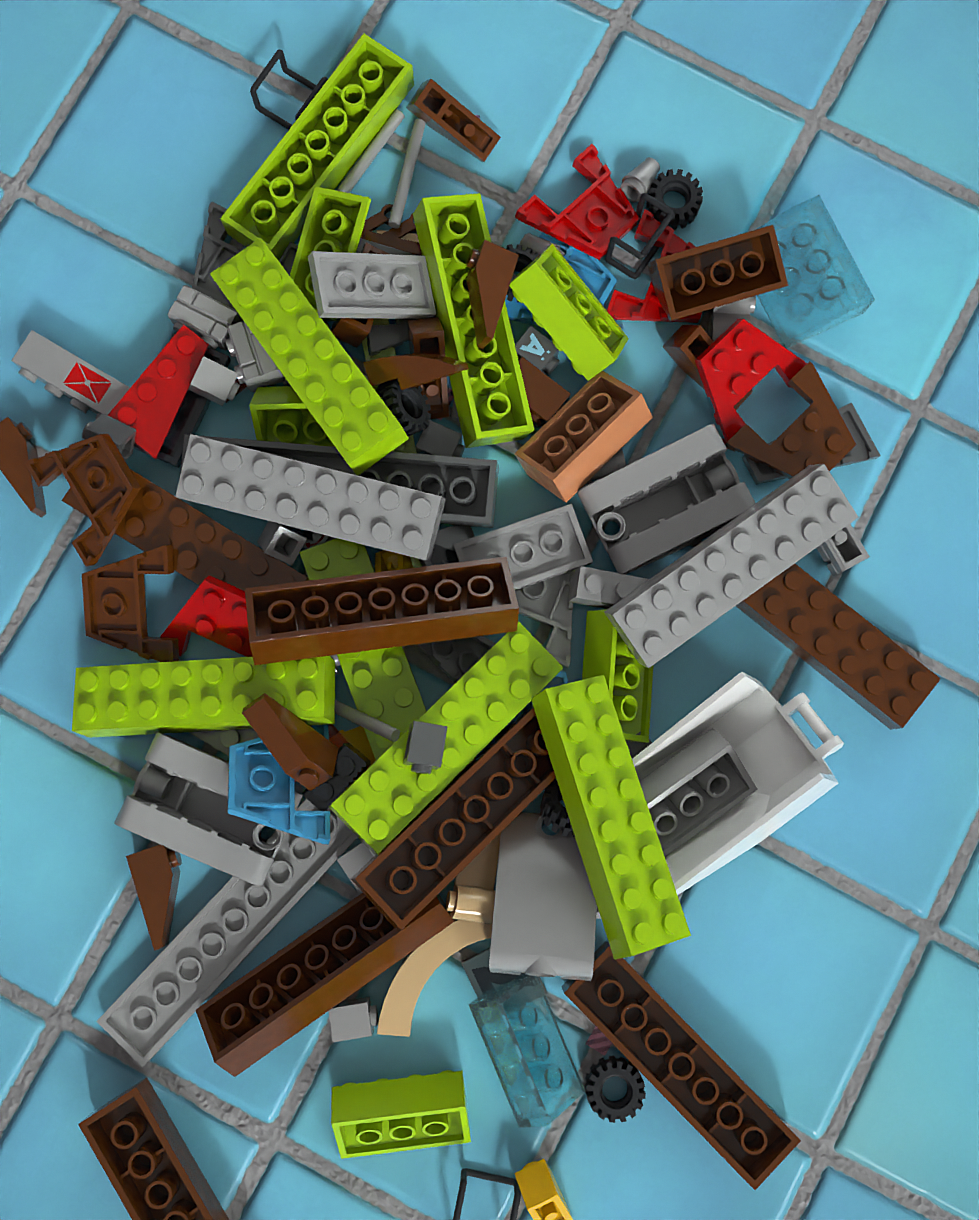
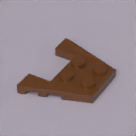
M809 361L788 384L810 406L771 445H768L747 424L725 444L728 449L734 452L736 450L758 464L767 465L775 469L776 473L788 479H791L809 465L825 464L830 472L857 445L817 370Z
M99 434L71 444L67 448L46 453L45 456L32 458L25 462L38 487L48 486L63 473L91 520L92 525L71 542L85 566H92L98 562L141 489L109 434Z
M173 544L163 545L82 573L86 636L119 649L126 648L138 653V656L147 660L154 659L159 662L179 661L178 638L148 637L144 574L174 573Z

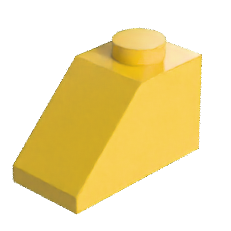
M545 1159L530 1162L522 1170L514 1173L526 1208L533 1220H573L555 1177Z

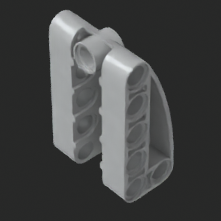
M714 424L708 425L578 491L577 494L596 529L597 536L602 541L618 573L626 575L714 534L756 504L745 482L740 483L733 464L726 458L725 452L727 448ZM613 521L617 523L620 531L613 536L607 535L602 530L603 524Z
M157 732L144 758L147 763L136 779L134 791L131 795L126 796L114 824L248 883L262 887L280 845L284 841L286 832L276 829L278 837L275 843H265L261 839V830L265 825L227 813L228 761L169 735ZM295 792V810H297L303 796Z
M521 812L501 831L489 970L492 973L515 975L525 973L540 977L561 976L562 979L591 981L594 967L597 904L576 838L573 837L572 832H569L567 837L562 836L563 830L561 829L555 835H546L542 831L545 817L541 818L540 813Z

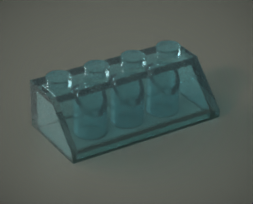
M524 974L487 990L468 1004L519 1128L548 1126L585 1092L538 976Z

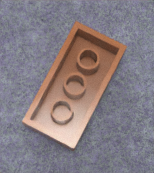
M601 371L515 453V456L531 479L567 503L653 417L642 393Z

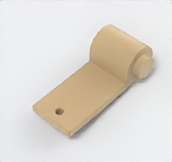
M501 832L455 877L453 891L449 890L446 898V911H450L452 919L492 924L495 900L494 884Z

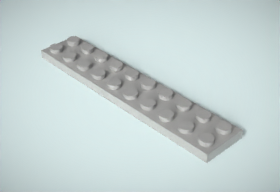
M305 799L296 811L320 810L309 800ZM330 811L329 844H321L286 832L284 841L280 845L262 887L233 876L96 1022L129 1055L144 1067L358 837L333 811ZM277 830L265 843H275L278 837Z

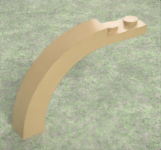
M454 919L455 922L412 951L402 962L385 996L379 1016L377 1034L410 1037L414 1008L427 980L455 952L475 942L491 938L492 924Z

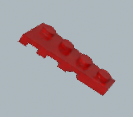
M184 324L108 414V416L136 429L134 444L155 460L161 451L160 449L209 346L208 343Z

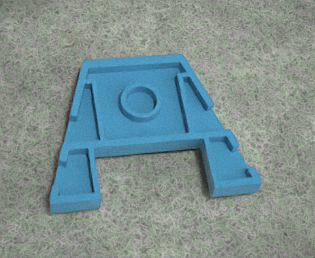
M542 232L539 236L540 238L560 245V250L565 253L564 258L604 307L617 284V279L598 259ZM506 295L505 304L509 320L537 325L532 317V313L524 303L517 302L515 297H513L512 301H508V295Z
M328 725L310 726L329 740ZM260 738L229 747L228 814L321 844H329L330 811L295 810V780L284 772Z

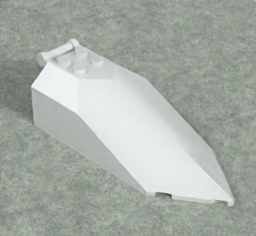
M741 672L632 758L638 779L641 781L713 728L731 744L757 787L755 792L665 857L677 895L763 841L838 784L837 779L824 759L839 750L844 745V742L838 735L834 736L809 705L810 700L805 693L798 694L782 706L759 680ZM798 711L824 744L817 749L813 746L792 719L791 715ZM597 907V910H596V919H601V916H600V913H599V910H598V907Z

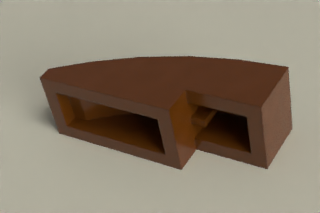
M411 353L381 357L363 362L372 387L387 384L398 379L401 390L414 388L469 369L466 362L435 354Z

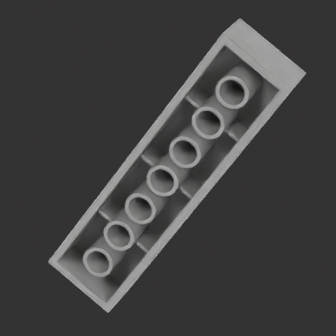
M190 434L175 495L176 498L426 561H431L446 501L442 496Z
M825 464L809 465L604 611V613L638 663L650 668L859 517Z

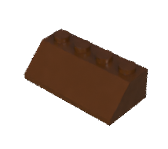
M774 225L661 257L647 264L655 295L670 321L788 286Z

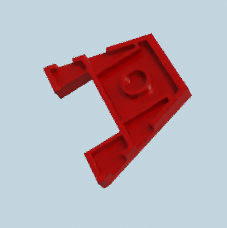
M591 144L575 158L572 165L592 183L588 189L559 215L534 194L517 210L515 218L600 260L607 253L610 238L615 236L622 239L637 225L640 218L622 189H617L610 178L611 171L606 164L602 165L597 157L598 151L596 147Z
M644 209L634 236L635 239L646 243L649 242L661 224L653 218L654 214ZM668 225L654 244V246L663 249L660 258L692 249L696 246L691 242L686 243L674 234L675 230ZM652 280L644 300L614 289L607 308V312L614 320L698 323L702 312L670 321L655 295Z
M737 319L695 359L706 395L711 398L715 410L713 415L716 424L720 425L724 444L746 424L734 409V406L757 383L775 368L786 385L792 388L788 382L807 364L745 319Z
M209 575L160 637L178 638L179 656L186 652L191 632L246 657H253L249 642L245 591Z

